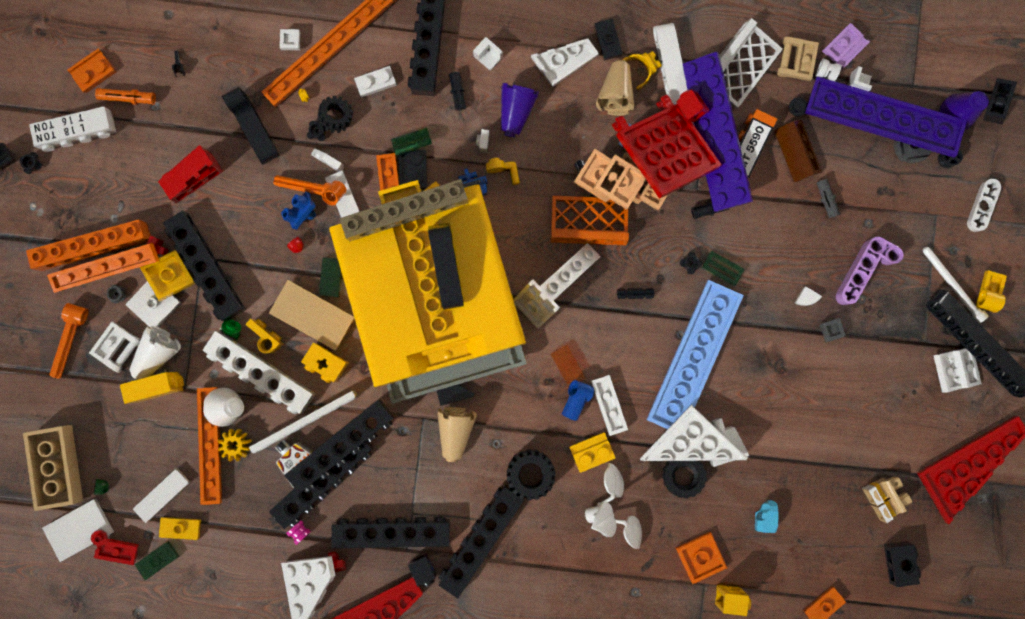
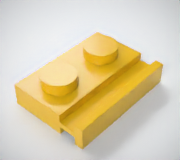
M605 432L569 446L580 473L615 459Z

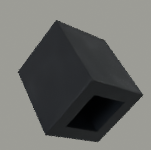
M427 553L409 562L408 567L417 587L421 585L426 587L434 582L433 579L436 578L437 574Z

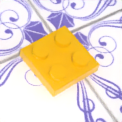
M176 250L160 257L158 262L140 267L159 302L195 284Z

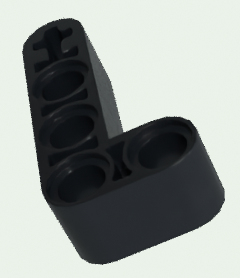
M237 87L222 95L225 104L236 117L261 164L264 165L279 157V152L246 93L240 87Z
M450 223L429 226V240L443 310L463 307L464 301Z

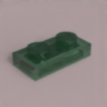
M323 257L320 296L339 297L342 273L337 258Z

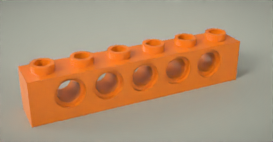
M138 219L26 250L30 269L44 271L146 243L149 240L150 232L147 222Z

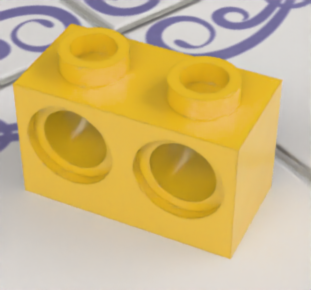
M717 585L715 605L723 614L747 616L748 610L751 609V598L740 587Z

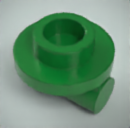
M227 320L222 323L220 331L237 340L241 335V325L235 320Z

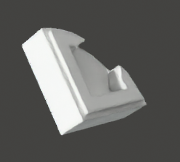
M805 286L797 297L795 304L800 306L812 305L819 301L822 296Z

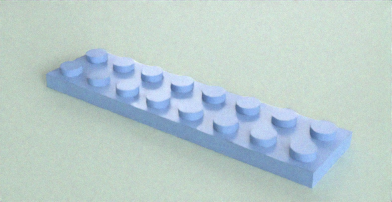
M707 280L646 420L669 429L691 405L695 408L744 295L711 280Z

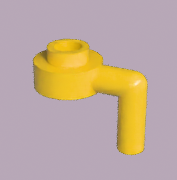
M491 158L485 164L487 173H497L510 169L512 184L520 183L515 162H504L500 158Z

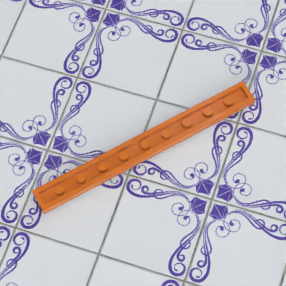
M365 0L268 85L262 91L263 95L276 108L397 0Z

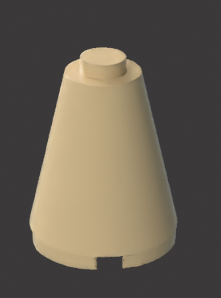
M617 60L611 64L596 100V107L600 111L603 109L607 110L609 115L623 116L627 115L630 110H634L630 65L624 60Z
M444 407V411L441 408L438 409L442 456L446 458V461L457 462V460L462 458L476 420V412L471 410L470 413L465 412L466 408Z

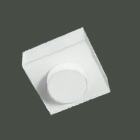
M280 29V49L300 51V30Z
M481 129V135H477L476 146H479L480 152L487 153L489 130Z

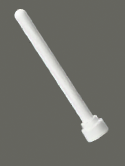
M924 247L923 253L971 312L972 317L978 323L986 320L989 315L985 310L975 306L929 247Z

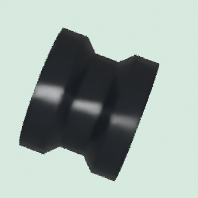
M959 149L955 158L948 156L947 160L946 155L939 153L937 160L941 167L951 168L962 161L963 154Z

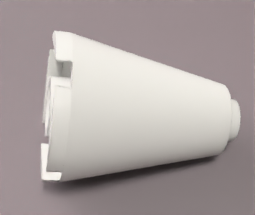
M151 326L150 329L146 327L129 369L131 376L136 380L150 377L181 349L179 341L176 338L173 341L169 337L171 334L164 329L156 326Z
M218 388L211 391L205 397L203 413L211 424L222 427L229 426L241 416L244 411V404L234 390Z

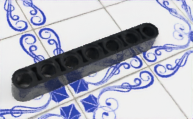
M943 289L936 290L926 304L927 309L1011 395L1018 398L1024 397L1025 369L949 292Z

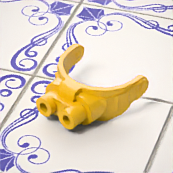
M654 51L648 54L646 52L641 55L633 54L622 59L626 62L638 60L647 68L648 77L642 84L636 87L637 90L642 89L648 83L650 77L657 72L656 70L662 67L660 61L655 60L656 55Z

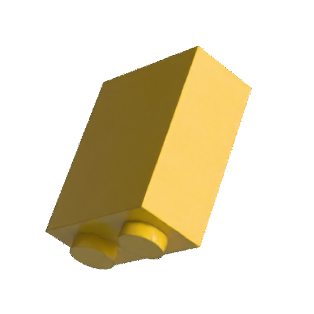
M165 372L120 384L124 404L138 403L184 391V380L179 372Z

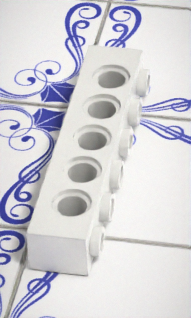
M220 331L214 332L202 350L207 353L206 357L214 362L218 360L223 364L222 367L231 373L233 371L238 373L239 379L246 383L250 381L255 385L254 388L263 394L267 392L271 395V399L278 404L284 403L288 406L286 409L293 414L304 413L316 393ZM225 348H228L230 350V356L228 358H225L223 356V351ZM242 358L246 360V366L243 369L239 366V361ZM258 368L262 371L260 379L255 377V371ZM273 379H276L279 383L276 390L271 387ZM290 389L295 393L293 400L287 398V392Z

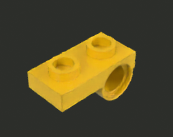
M989 270L985 271L976 303L977 308L993 313L1003 308L1006 298L1002 293L1007 278L1006 275Z
M249 319L245 324L261 337L258 340L257 347L262 353L272 354L283 346L284 343L280 341L281 337L274 331L269 332L266 329L267 325L262 320ZM267 340L272 342L270 350H267L264 346Z

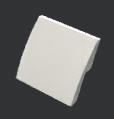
M966 348L933 355L942 393L982 384L976 358Z

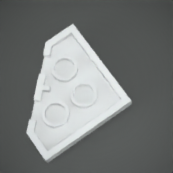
M332 556L281 563L292 619H310L313 617L316 606L322 601L327 592L326 588L335 577Z

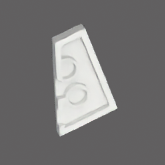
M584 39L567 44L561 48H553L544 53L533 54L531 58L553 88L595 59L599 53L589 39Z

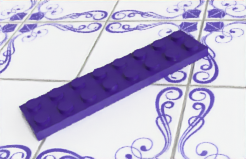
M714 52L683 63L687 90L692 89L698 92L710 110L694 122V126L722 164L719 169L706 175L714 212L751 203L753 198L719 53Z
M818 76L814 81L805 114L953 158L958 154L967 120Z

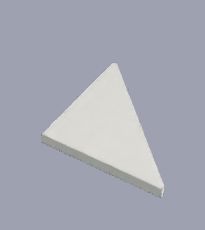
M692 405L640 458L641 461L748 459Z

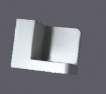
M487 37L473 50L474 57L490 71L503 58V52Z
M858 66L851 72L847 85L870 91L872 86L869 83L872 76L861 73L863 67Z

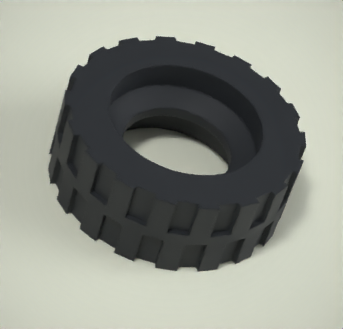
M667 461L665 463L666 465L662 470L663 483L672 494L680 498L695 497L705 487L707 473L700 461ZM683 466L689 467L694 474L693 481L686 486L678 484L675 480L677 469Z

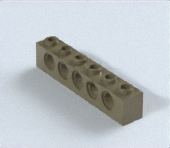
M459 179L339 219L345 238L351 242L468 204V199L462 180Z

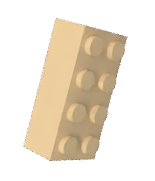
M72 425L23 433L34 511L83 502Z

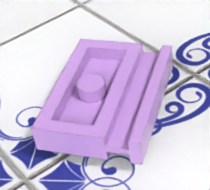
M850 23L822 52L834 63L842 65V70L870 41L866 40L863 37L864 35Z

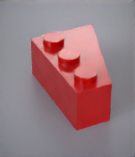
M199 145L174 168L165 173L158 183L169 199L178 203L224 171L212 153Z

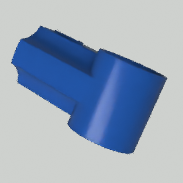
M574 380L569 385V398L562 415L571 420L578 421L585 403L589 402L593 397L594 388L591 385Z

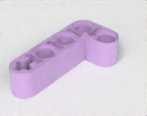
M874 237L865 241L836 293L837 302L841 305L857 302L879 262L884 265L899 263L903 259L902 249L881 237ZM872 242L877 245L876 251L872 248ZM889 252H892V253H893V255H894V259H893V260H891V259L889 258V255H888ZM863 259L868 261L867 268L863 265ZM854 275L859 277L858 284L853 280Z

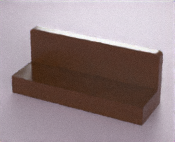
M802 120L792 121L775 130L794 182L822 173Z

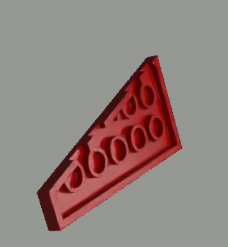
M1019 416L1012 417L917 472L946 524H950L954 520L953 517L965 507L964 504L971 496H975L994 474L992 472L998 465L1001 466L1005 461V457L1012 450L1014 451L1025 438V426Z
M412 576L330 619H399L423 595V591L420 586L417 587Z

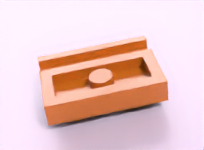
M99 48L67 69L85 94L116 73Z

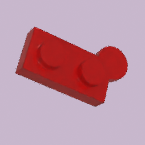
M96 530L92 533L91 542L97 546L94 554L95 559L128 565L135 564L139 544L108 539V535L104 530Z

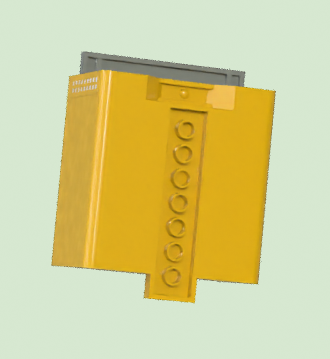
M416 180L378 191L381 204H385L422 191L419 181ZM480 185L464 188L468 204L351 242L345 238L341 224L329 228L374 387L387 385L392 404L527 364L522 350V345L526 344V340ZM450 223L464 306L443 310L428 228L433 225Z

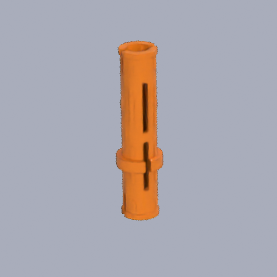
M97 88L95 91L97 100L131 102L133 105H138L139 103L154 105L156 102L154 92H139L137 89L126 91Z

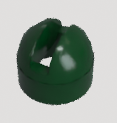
M96 479L94 495L107 493L109 483L103 479Z

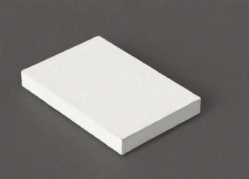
M97 499L91 500L42 528L60 562L93 545L91 535L94 531L104 530L108 536L114 533Z

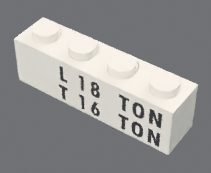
M104 106L29 124L34 147L44 152L53 151L56 147L60 146L70 147L76 142L87 143L97 137L108 138L110 134L117 133L112 111Z

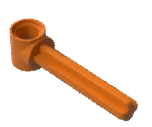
M276 175L273 184L279 187L320 195L329 205H336L347 191L345 185L337 180L321 185Z
M67 303L64 306L61 317L66 324L49 374L51 377L57 379L62 377L77 327L83 325L87 320L89 313L87 308Z

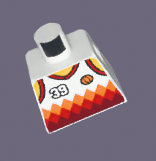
M282 440L275 447L283 455L276 464L285 475L313 451L300 442H296L291 447L285 440ZM311 467L306 469L307 476L313 471Z

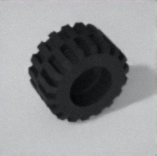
M530 449L518 452L508 464V485L512 492L521 499L525 498L531 501V499L538 500L542 496L545 497L555 483L556 474L554 466L543 452ZM528 463H534L542 470L541 481L533 486L525 485L519 477L520 469Z

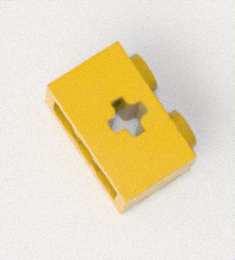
M315 342L312 343L301 363L305 364L304 368L313 374L315 371L321 374L320 378L329 384L331 381L337 382L349 364L346 360ZM326 361L328 367L322 368V364L320 362Z

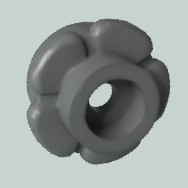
M112 285L106 292L107 298L115 304L123 301L126 298L125 288L121 285Z

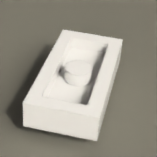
M390 66L354 78L361 98L397 85Z

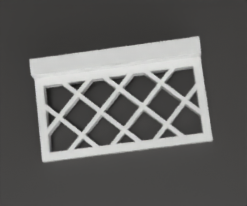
M752 18L742 25L719 55L723 72L725 71L724 77L726 78L730 104L735 108L741 105L783 49L756 26L757 22ZM753 32L759 36L760 43L751 44ZM770 45L776 50L772 56L765 55V46ZM760 46L761 57L753 58L752 47ZM741 48H748L749 58L740 59L739 51ZM754 60H762L763 68L761 70L754 71ZM749 61L750 72H742L741 62ZM737 62L738 73L729 74L728 65ZM751 74V84L743 86L742 75ZM738 76L739 86L730 87L729 77ZM740 89L738 101L732 98L731 90Z

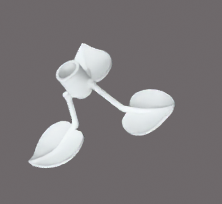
M608 463L604 474V486L611 496L597 503V506L587 508L585 511L586 520L589 523H593L591 529L600 532L606 537L614 536L617 527L616 523L623 524L625 526L623 534L627 543L631 547L639 549L642 540V528L639 520L635 516H629L627 521L615 519L612 506L608 503L615 496L618 498L622 497L624 491V481L620 471L612 463Z

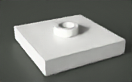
M147 281L125 305L149 327H159L182 302L174 295L159 302Z

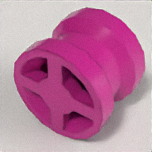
M300 520L286 534L292 537L297 545L311 533V530L306 529L304 523Z

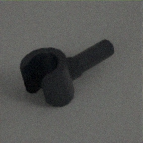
M176 50L174 51L175 64L172 65L175 77H177L176 74L178 72H182L183 76H185L186 72L183 64L180 62L179 51Z

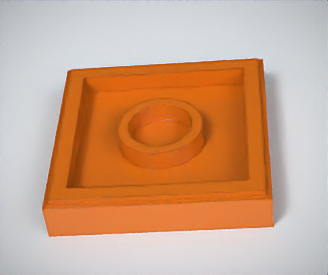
M707 532L675 547L692 584L727 569V565L711 532Z

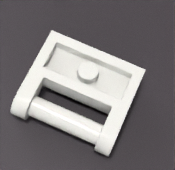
M111 322L89 354L113 371L120 373L123 369L122 365L135 347L139 345L141 339L132 335L116 322ZM125 339L130 341L115 362L112 361L111 358Z

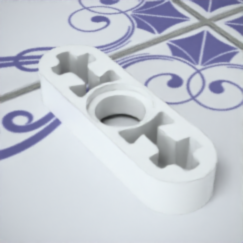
M989 179L980 185L967 220V226L971 231L979 232L987 228L1001 191V184L998 180ZM991 184V188L994 189V191L989 192L990 188H988L987 186ZM982 200L988 203V209L986 211L980 208V202ZM979 219L978 222L981 224V226H977V223H975L974 220Z

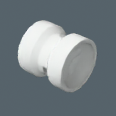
M823 58L816 70L815 76L836 81L842 65L837 63L831 64L829 60Z

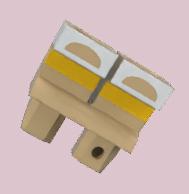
M899 477L881 478L862 488L879 520L885 523L892 521L893 517L899 513L906 512L905 507L912 503L907 493L904 492L900 495L896 493L895 490L903 486Z

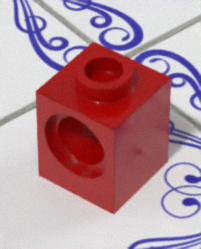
M692 89L683 92L676 101L687 120L696 122L710 111L699 93Z

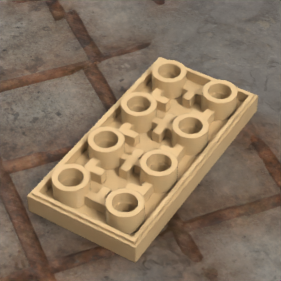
M287 280L269 314L337 351L355 319L354 316L290 280Z

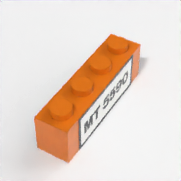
M758 109L752 114H748L744 122L747 126L744 131L741 130L738 134L748 179L777 121V118Z

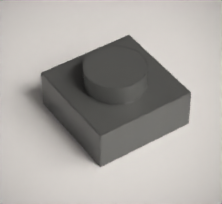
M840 318L819 324L825 342L846 336Z

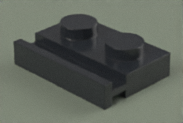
M426 150L398 151L399 184L402 185L418 180L420 188L426 189L428 187Z

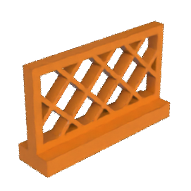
M552 196L551 243L626 246L629 240L628 209L624 208L618 215L611 208L617 203L611 199L604 202L598 197ZM556 201H563L568 207L561 213L556 207ZM578 202H583L587 206L582 213L574 207ZM596 203H602L606 207L600 214L593 208ZM570 209L578 215L571 222L564 216ZM589 209L597 216L591 222L583 216ZM608 210L616 217L610 223L602 217ZM561 217L568 224L564 229L555 228L556 221ZM581 218L587 226L584 229H577L573 224ZM598 219L606 225L602 230H597L592 225ZM619 220L624 225L623 231H616L611 225Z

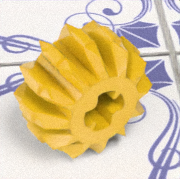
M229 429L228 433L222 434L224 439L218 440V443L222 444L218 451L224 450L222 457L228 456V461H233L234 458L236 461H241V456L244 458L248 456L246 451H250V446H247V444L251 443L252 440H246L245 438L248 436V433L242 434L241 429H237L236 432L234 429ZM236 441L238 443V445H236L238 448L234 449L232 447V445H234L232 444V442Z

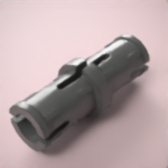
M828 179L817 182L816 185L822 197L820 200L821 203H824L828 218L840 215L835 201L836 195L832 193Z

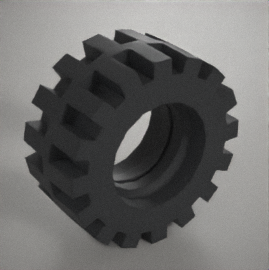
M329 96L326 100L323 99L318 109L317 117L318 122H321L320 126L322 128L325 126V130H331V133L335 131L341 133V130L345 131L350 126L353 117L351 104H348L346 99L343 101V97L340 96L339 99L336 96L332 98ZM333 109L338 110L342 113L343 118L333 119L327 112Z

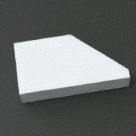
M314 148L311 153L313 157L338 172L344 169V165L322 151Z

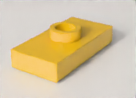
M161 517L159 537L198 540L200 539L201 519Z

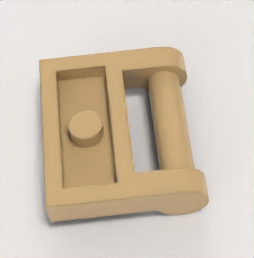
M785 37L783 40L784 51L781 66L778 68L777 75L811 81L819 43ZM792 46H795L797 50L793 69H788Z

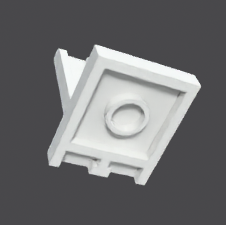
M587 243L541 286L534 280H531L514 298V304L539 329L560 308L554 300L600 258L599 254Z

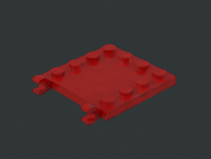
M667 94L660 98L661 101L656 103L658 108L662 110L661 112L631 126L627 124L622 115L615 118L616 122L612 123V127L618 132L617 138L659 199L719 169L722 165L693 123L687 120L679 105H674Z

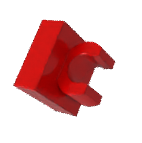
M150 235L147 244H154L157 255L164 256L169 251V249L162 247L163 240Z
M336 551L328 553V556H332L335 572L347 570L346 562L342 559L339 560V553H336Z

